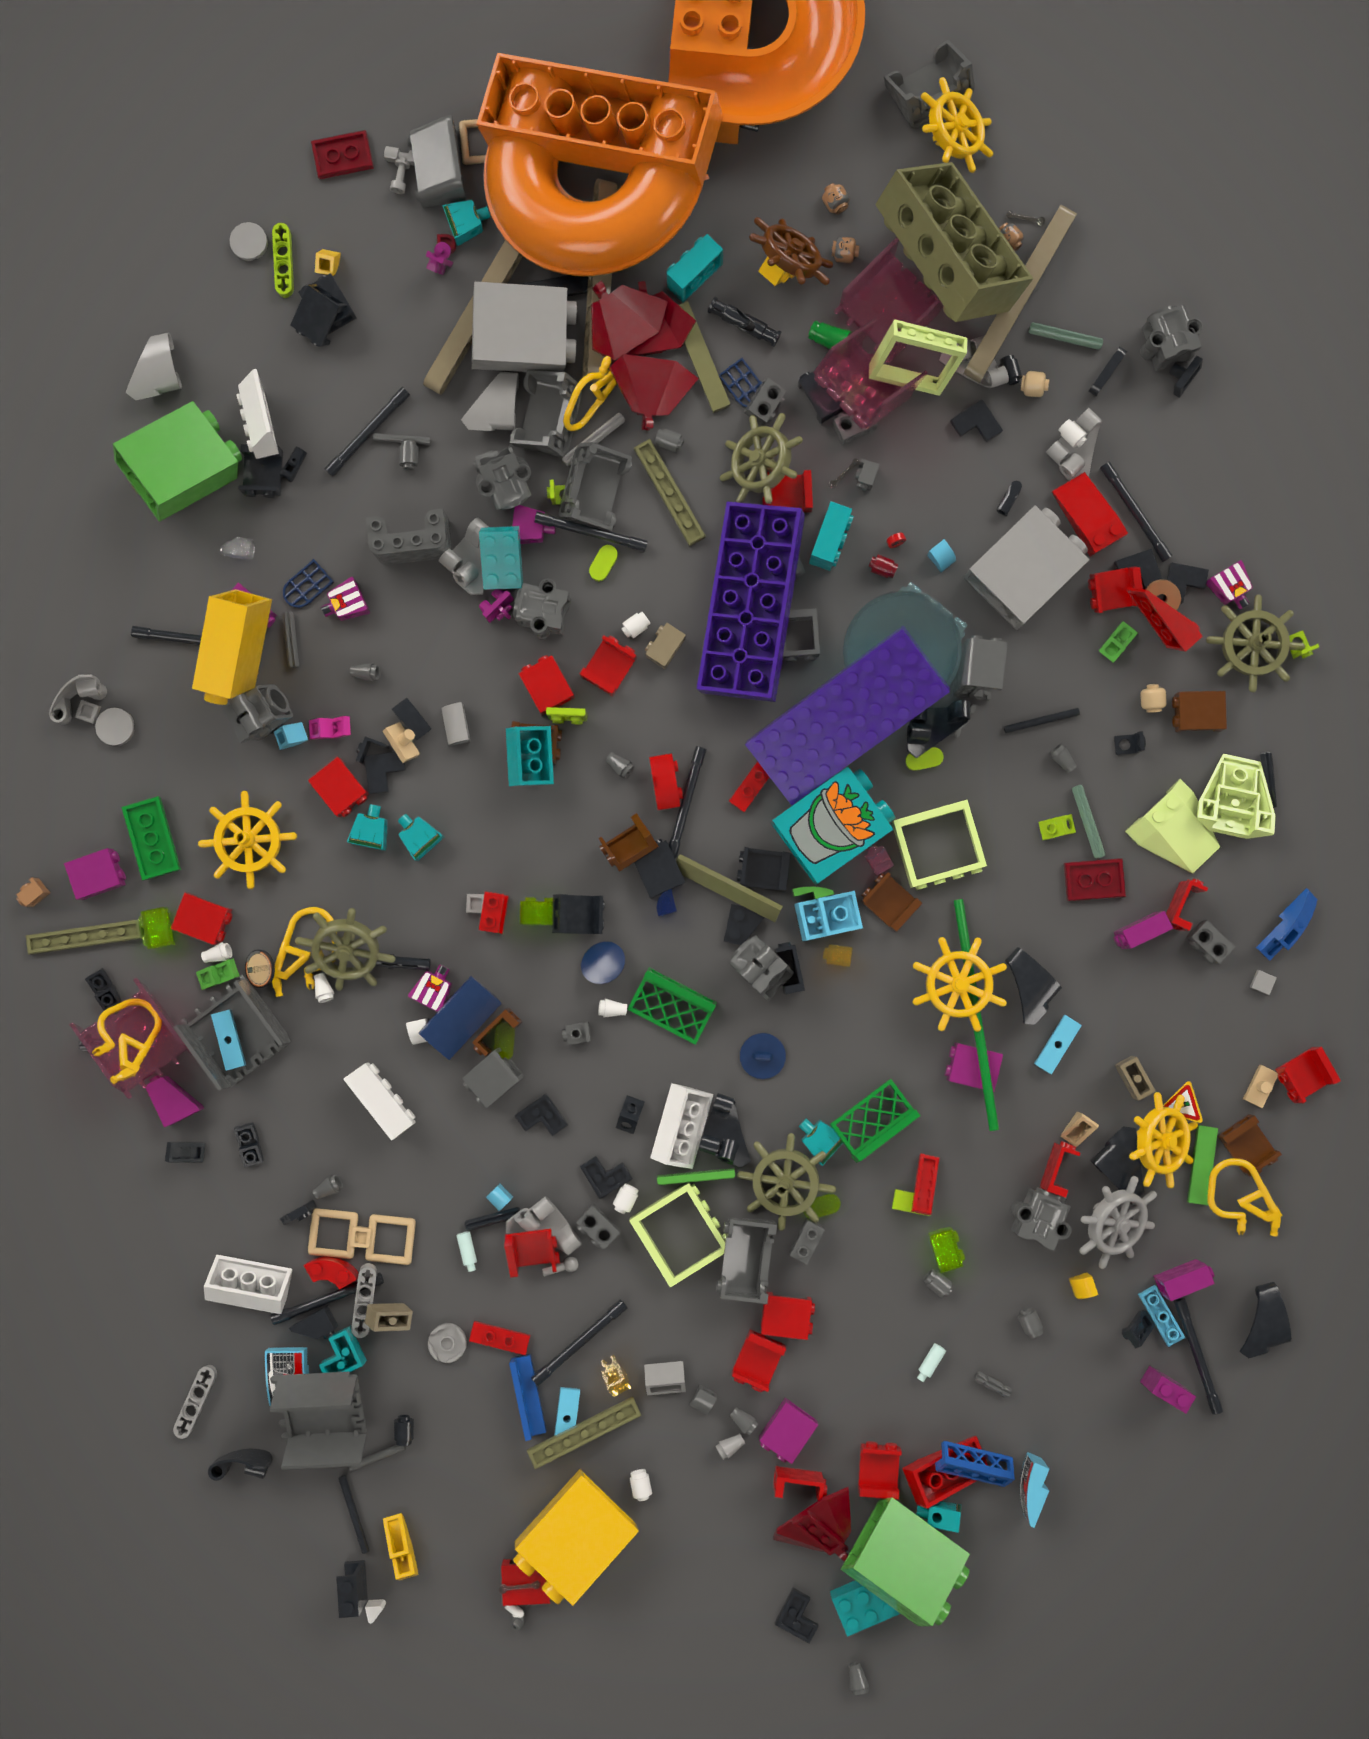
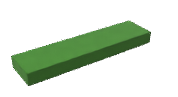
M1198 1125L1196 1129L1193 1152L1194 1162L1191 1167L1187 1198L1189 1203L1208 1205L1209 1176L1214 1164L1218 1128Z
M734 1168L657 1175V1183L659 1185L729 1179L735 1177Z

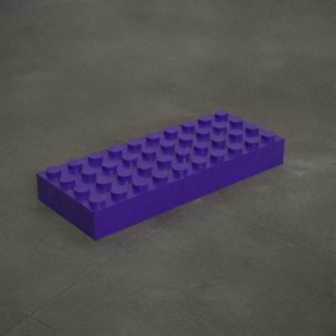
M738 502L726 503L697 683V690L701 693L776 702L805 514L801 508Z
M903 625L748 739L745 745L785 798L793 805L948 694L950 687Z

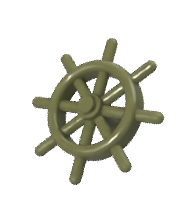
M784 413L778 415L773 427H758L756 416L751 415L749 417L751 430L744 434L738 443L730 440L726 441L725 446L733 450L731 470L722 474L720 480L724 482L734 477L736 482L742 486L736 502L743 503L748 492L751 491L755 493L763 492L765 502L770 504L772 503L771 489L780 483L785 475L793 479L797 477V472L789 468L791 448L801 444L803 439L801 436H797L788 441L786 436L779 431L786 418ZM767 437L762 447L761 438ZM776 439L778 446L770 450L774 440ZM754 443L755 450H749ZM779 455L778 461H774L773 457ZM745 456L748 457L750 461L743 464ZM751 469L748 477L746 478L744 472ZM759 472L761 481L754 482Z
M1259 594L1254 597V610L1247 611L1239 616H1236L1227 605L1222 606V612L1231 622L1226 627L1223 637L1208 636L1206 638V642L1209 644L1222 645V651L1227 660V663L1218 670V676L1223 677L1232 668L1239 673L1250 676L1249 691L1252 693L1257 690V677L1275 671L1283 681H1289L1290 676L1280 665L1285 661L1289 650L1302 651L1305 649L1303 643L1290 642L1289 633L1284 625L1293 617L1294 612L1288 610L1278 618L1269 612L1262 611V596ZM1253 620L1252 633L1242 622ZM1261 621L1270 625L1262 633H1260ZM1236 628L1246 639L1233 638ZM1276 632L1279 641H1271V635ZM1233 646H1245V648L1236 655ZM1265 648L1278 649L1275 659ZM1251 653L1249 666L1243 663L1242 660ZM1259 654L1268 665L1258 667Z
M354 908L348 910L347 919H337L326 922L319 913H314L313 918L320 926L314 939L302 937L295 939V943L298 945L312 947V956L315 962L305 968V973L310 974L320 968L327 975L337 978L335 985L337 991L343 989L344 980H353L364 977L371 986H376L377 980L371 975L370 971L376 965L377 960L390 963L395 961V956L379 953V943L376 937L384 934L387 928L380 926L371 931L362 923L354 921L356 914ZM343 931L344 936L340 938L336 932ZM328 935L335 944L322 942V940ZM366 943L370 951L358 949V947ZM322 949L334 952L325 956ZM356 956L368 958V960L362 964ZM339 959V966L332 963V961ZM347 961H350L354 967H347Z
M789 1133L787 1136L786 1149H778L770 1153L766 1151L760 1142L756 1141L753 1146L762 1157V1160L757 1165L755 1172L739 1171L737 1173L739 1179L753 1181V1189L757 1199L747 1206V1211L751 1213L763 1205L770 1212L779 1215L778 1229L780 1231L785 1229L786 1216H793L805 1212L812 1222L817 1223L819 1217L810 1206L814 1202L818 1191L836 1192L835 1186L820 1183L818 1171L815 1167L816 1164L826 1157V1153L821 1151L809 1159L803 1153L794 1150L795 1135L793 1133ZM785 1159L784 1171L780 1169L775 1160ZM792 1160L801 1165L793 1173H791ZM767 1165L776 1176L763 1175ZM806 1172L810 1178V1182L796 1180ZM762 1182L776 1185L765 1192ZM796 1188L808 1189L810 1192L804 1199ZM789 1192L798 1204L788 1205ZM777 1194L781 1197L780 1204L771 1198Z

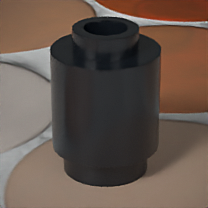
M1014 355L1001 358L999 360V367L1005 366L1009 377V382L1005 384L1011 386L1019 383L1022 373L1018 360Z
M399 1415L394 1420V1440L398 1446L411 1445L414 1439V1419L410 1418V1415Z

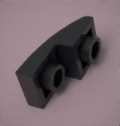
M405 698L391 708L400 722L407 729L414 732V739L416 741L431 730V727L408 698Z
M103 968L85 978L95 993V999L104 1011L122 1002L115 986Z
M254 1122L235 1127L234 1132L240 1147L238 1151L244 1168L263 1163L262 1150Z

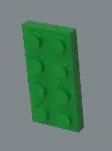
M157 796L121 807L142 880H149L181 870L161 797Z

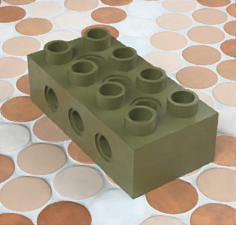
M953 162L896 170L875 205L884 217L885 226L895 233L904 246L903 251L906 257L914 261L923 274L925 285L936 293L944 305V313L955 322L1010 311L1034 278Z

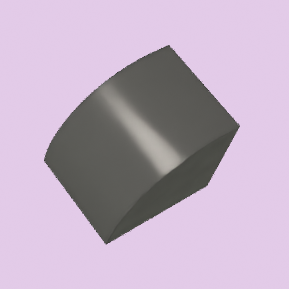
M699 1385L689 1406L707 1415L717 1400V1393Z

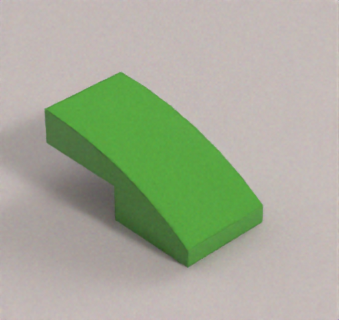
M1122 621L1099 649V652L1114 663L1138 632Z
M799 887L792 889L793 897L812 893L813 898L818 899L834 894L833 890L822 887Z
M234 958L196 972L202 990L239 977Z

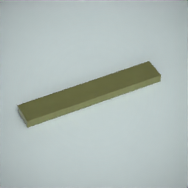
M688 301L679 305L695 319ZM696 322L684 344L711 410L715 413L730 407V402Z
M651 439L634 447L635 453L689 547L706 538Z
M681 854L678 856L676 863L683 876L776 922L783 907L782 905Z
M142 919L26 935L28 954H37L144 938Z
M632 1396L527 1449V1453L534 1468L537 1469L642 1415Z

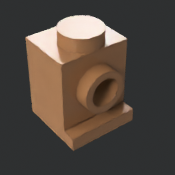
M32 877L29 879L31 883H27L20 888L21 891L17 894L16 898L25 907H34L50 894V891L39 878Z

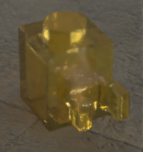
M829 944L828 948H824L823 959H826V964L850 967L853 948Z
M612 1355L610 1356L612 1359L610 1365H607L605 1360L601 1361L602 1366L606 1369L601 1374L607 1390L613 1396H616L630 1389L631 1385L625 1370L619 1365L616 1357Z

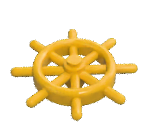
M942 77L939 79V85L943 93L942 96L934 100L926 92L921 94V99L931 107L929 111L930 124L924 125L922 131L924 133H933V141L936 140L935 144L944 150L942 157L944 163H948L951 156L957 159H965L969 172L974 173L976 167L972 158L973 154L980 150L989 158L993 156V151L984 144V126L991 125L992 120L990 118H982L977 107L970 100L972 89H966L964 95L958 92H950L946 79ZM945 104L947 105L948 111L945 108H943ZM967 140L971 142L970 147L968 146Z
M242 791L241 808L234 809L226 815L221 813L216 807L209 809V812L219 820V823L215 829L214 839L200 840L198 846L201 848L215 847L219 859L223 862L214 872L216 879H219L228 868L236 871L245 872L247 888L253 889L255 886L254 872L260 871L268 865H272L280 873L286 872V867L275 858L280 850L281 841L295 840L297 834L295 832L280 833L277 823L272 818L281 808V802L276 801L267 812H264L257 808L249 807L248 792ZM250 816H256L260 820L251 830ZM239 817H242L243 830L233 823ZM265 825L268 826L271 834L257 835ZM227 828L234 833V837L224 838ZM271 842L268 852L258 843ZM238 845L230 855L227 854L225 846ZM252 849L262 857L258 862L253 863ZM245 851V864L237 863L235 860Z
M940 937L938 942L943 955L931 967L919 962L913 964L915 970L927 974V993L914 998L912 1002L917 1006L931 1001L935 1008L943 1013L938 1025L939 1031L945 1030L950 1016L958 1018L969 1017L974 1031L979 1032L981 1025L976 1014L989 1001L1001 1007L1007 1004L1005 999L992 994V975L1005 971L1007 965L1001 963L989 968L981 958L976 956L982 943L980 938L974 939L969 952H951L946 939ZM955 959L966 960L960 974L955 964ZM947 963L952 977L939 971L944 964ZM972 964L977 966L980 972L967 977ZM935 979H939L949 985L935 990ZM984 979V990L970 985ZM952 992L946 1006L939 997ZM967 992L980 997L973 1006ZM959 995L965 1009H954Z
M1156 1092L1154 1094L1155 1108L1146 1115L1144 1120L1139 1116L1134 1118V1122L1140 1126V1129L1137 1131L1138 1150L1130 1153L1129 1158L1131 1160L1140 1158L1141 1163L1148 1170L1143 1181L1145 1187L1151 1185L1155 1173L1165 1174L1167 1187L1173 1188V1172L1184 1161L1187 1164L1194 1162V1159L1188 1155L1190 1131L1196 1129L1198 1124L1194 1121L1188 1124L1185 1116L1180 1112L1185 1100L1183 1095H1178L1173 1108L1163 1107L1162 1095ZM1166 1116L1169 1117L1167 1123L1165 1122ZM1163 1157V1164L1159 1165L1160 1160Z

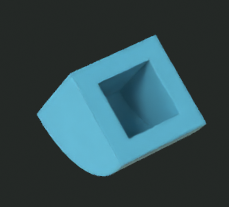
M945 539L933 547L927 554L940 572H943L956 561V556Z
M302 722L283 725L274 731L279 749L293 747L308 740Z
M499 1184L486 1198L500 1211L511 1201L513 1196Z

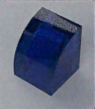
M671 889L665 891L658 899V917L677 912Z

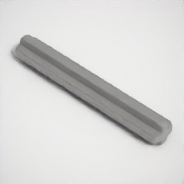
M617 413L581 443L593 442L598 444L623 424L625 418L621 413ZM576 447L562 458L567 466H570Z

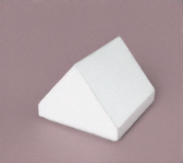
M384 1599L368 1600L365 1606L368 1623H373L386 1604Z

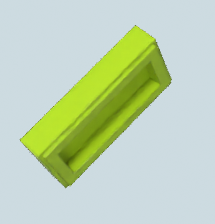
M895 1189L892 1209L911 1212L914 1192Z

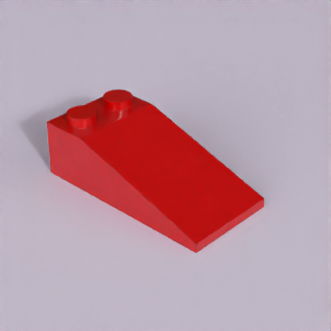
M1085 472L1052 491L1078 538L1087 546V553L1090 557L1128 534L1118 515Z
M1131 587L1126 589L1166 648L1186 652L1203 637L1199 632L1200 627L1195 622L1189 620L1150 591Z
M977 1436L956 1443L982 1450ZM948 1448V1456L956 1458V1453ZM942 1450L920 1458L902 1468L916 1504L927 1509L977 1480L936 1471L935 1463L942 1458ZM970 1453L963 1454L969 1462L975 1461ZM982 1457L981 1460L988 1466L986 1458Z

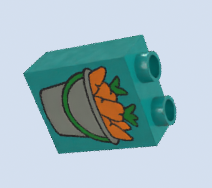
M846 767L771 822V825L814 885L821 882L893 830L889 823L896 818L894 813L884 800L879 801L877 804L874 803L867 793L868 790L873 788V785L860 768L853 773L849 767Z

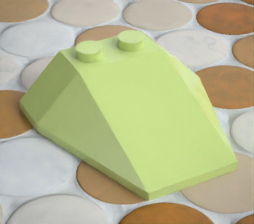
M1227 754L1221 756L1198 801L1197 819L1209 831L1245 839L1274 834L1275 813L1261 762Z
M1179 779L1166 791L1167 794L1143 817L1138 818L1125 832L1137 845L1190 873H1194L1220 848V845L1213 831H1209L1197 819L1198 800L1194 792Z

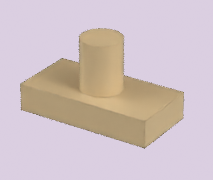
M400 722L383 730L384 735L402 763L420 755L412 742L415 737L412 730H405Z
M1259 1065L1243 1100L1263 1108L1273 1089L1278 1073L1263 1065Z

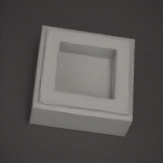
M81 700L75 718L95 724L101 706Z
M467 894L466 913L482 912L484 894Z
M1257 970L1250 988L1270 995L1277 977Z

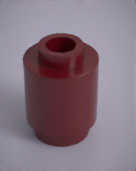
M877 554L876 557H872L868 567L872 568L871 572L884 578H893L898 564L894 563L892 559Z

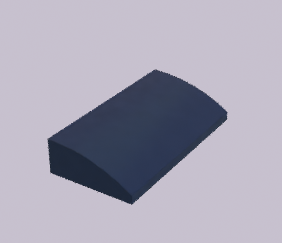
M470 976L420 1030L419 1035L450 1060L502 1003L493 993Z

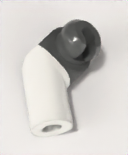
M518 1605L505 1606L504 1608L512 1614V1629L514 1631L521 1630L525 1624L523 1609Z

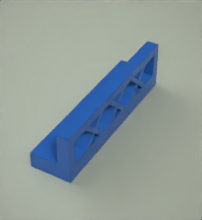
M531 1354L511 1358L509 1363L525 1441L531 1440L534 1435L543 1434L547 1431L538 1387L531 1378L535 1374Z
M948 1441L941 1443L942 1458L935 1463L936 1471L1002 1487L1015 1480L1013 1457ZM948 1448L956 1453V1458L948 1456ZM970 1453L975 1461L969 1462L963 1454ZM987 1457L992 1465L986 1466L981 1458ZM998 1462H1007V1470H1003Z

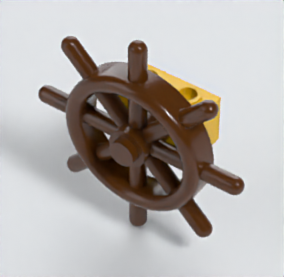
M760 217L754 219V223L765 233L763 236L752 233L749 239L752 242L761 244L762 249L767 255V258L758 270L767 280L776 286L796 276L798 283L802 285L806 281L805 278L815 277L823 285L829 284V278L819 268L823 266L830 269L833 267V262L821 257L818 248L814 244V237L808 238L798 230L787 226L784 219H780L778 224L771 226L766 224Z

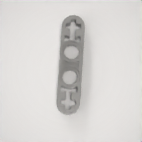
M370 1263L362 1265L358 1275L351 1328L352 1334L357 1338H363L369 1332V1327L365 1324L366 1313H359L358 1307H367L368 1304H373L377 1268ZM366 1270H370L371 1273L369 1282H365ZM366 1287L370 1289L371 1293L368 1296H364L360 1293V1290ZM360 1320H364L362 1331H358Z
M212 1365L203 1366L196 1375L173 1428L177 1438L183 1439L188 1437L195 1427L217 1377V1370ZM209 1370V1375L212 1377L207 1378L205 1383H201L205 1378L203 1372ZM197 1387L204 1390V1396L201 1398L197 1397L194 1393ZM187 1406H194L196 1414L193 1416L189 1415L186 1411ZM186 1420H189L185 1427L188 1431L182 1433L180 1427Z

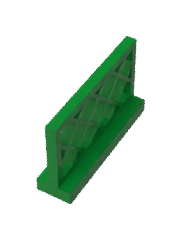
M649 967L627 1010L696 1045L717 1002ZM645 982L653 984L656 992L646 995L643 988ZM667 991L671 994L673 1001L662 1003L659 993ZM657 994L660 1005L649 1007L647 997ZM644 998L647 1009L640 1011L633 1007L637 1000ZM682 1000L688 1002L690 1009L679 1012L676 1002ZM674 1003L677 1013L667 1016L664 1006ZM661 1007L664 1017L655 1019L652 1016L651 1010ZM701 1009L707 1012L705 1019L696 1020L694 1011ZM691 1012L694 1022L684 1025L681 1015ZM678 1016L681 1026L677 1028L671 1027L668 1019ZM695 1025L697 1029L695 1038L688 1036L685 1028Z
M889 1079L833 1121L830 1126L849 1150L853 1160L858 1163L920 1117V1114L912 1108L893 1080ZM888 1085L894 1091L893 1098L883 1097L884 1088ZM871 1098L879 1099L878 1110L868 1108ZM883 1100L893 1101L891 1112L881 1110ZM896 1102L903 1103L907 1111L903 1114L895 1113ZM856 1109L864 1110L863 1121L853 1120V1114ZM868 1111L878 1113L877 1123L866 1122ZM881 1113L891 1115L888 1125L880 1124ZM840 1121H848V1133L841 1132L836 1124ZM852 1122L863 1124L861 1135L851 1133ZM866 1125L876 1126L874 1136H865ZM851 1136L861 1138L860 1146L855 1150L850 1145Z

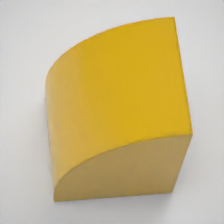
M325 249L318 251L315 259V273L326 275L331 273L334 276L338 270L341 253Z
M1087 1272L1069 1278L1076 1298L1084 1299L1098 1295L1093 1277Z

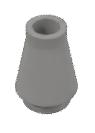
M739 1433L736 1436L719 1441V1444L715 1447L724 1460L726 1458L729 1459L737 1450L745 1445V1441Z

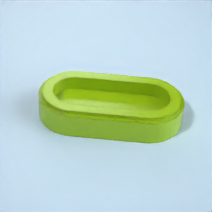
M611 545L601 547L589 568V573L593 580L603 581L607 578L618 558L615 547Z
M932 747L918 758L913 757L909 753L905 758V764L912 771L932 768L942 763L944 755L939 748Z

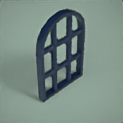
M743 358L719 374L720 380L735 400L745 408L748 405L743 404L740 400L745 397L750 402L748 394L752 391L756 393V388L762 383ZM741 361L749 370L745 374L737 365ZM733 367L741 374V377L737 380L729 372ZM725 373H727L732 380V383L729 386L722 378V375H724ZM750 373L758 382L754 387L747 379V375ZM743 378L750 386V390L746 393L739 385V381ZM734 385H736L742 393V396H740L739 398H737V396L731 390V387Z
M313 559L284 585L283 598L290 606L302 608L310 604L332 585L334 581ZM315 563L318 567L313 572L307 574L305 570ZM321 570L325 575L317 582H314L311 577ZM303 573L306 578L295 585L293 580ZM327 577L330 582L320 589L318 584ZM306 581H310L313 585L305 592H302L299 587ZM291 583L294 588L286 594V588ZM313 588H316L319 592L311 599H308L305 595ZM294 591H298L300 596L292 603L288 602L287 597ZM303 598L306 601V603L302 605H295L299 600Z

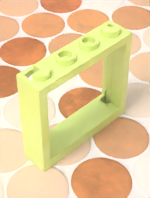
M894 319L869 363V379L940 396L967 354V338ZM896 341L952 355L939 377L884 364Z
M968 800L891 822L910 888L916 887V890L927 887L926 883L934 881V884L937 885L946 882L945 878L952 876L953 880L964 877L965 872L971 871V874L983 871L982 867L987 866ZM963 810L978 863L917 880L901 827Z
M690 1182L678 1187L629 1219L670 1287L723 1255L725 1249L726 1234H721L718 1229L721 1227L715 1217L711 1218L708 1213L710 1211L708 1204L705 1200L701 1202L698 1194H700L695 1184L691 1185ZM685 1192H688L721 1247L674 1276L641 1220Z

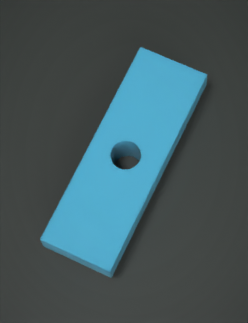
M232 1009L211 1014L225 1070L245 1066L246 1063ZM228 1036L232 1039L231 1043L227 1042Z
M1064 1015L1034 1064L1052 1074L1082 1025ZM1056 1041L1060 1042V1046L1058 1048L1055 1047Z
M1156 1285L1138 1294L1168 1347L1185 1338ZM1164 1313V1318L1160 1319V1315Z
M560 1387L554 1436L576 1425L580 1389ZM566 1415L570 1416L567 1420L563 1419V1417Z

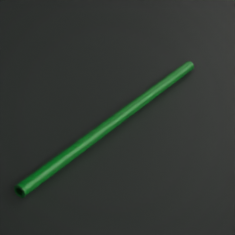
M963 899L954 900L961 951L969 952L971 946ZM973 964L967 977L975 974ZM976 982L970 984L972 986L977 987ZM968 992V996L973 1006L975 1003H977L979 998L978 996ZM980 1011L976 1015L981 1025V1030L979 1032L974 1031L989 1131L999 1130Z

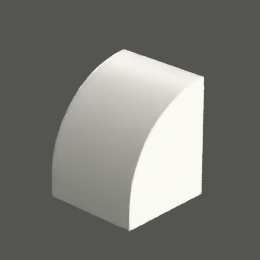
M428 1018L406 1023L409 1038L413 1045L427 1042L419 1035V1032L428 1023Z

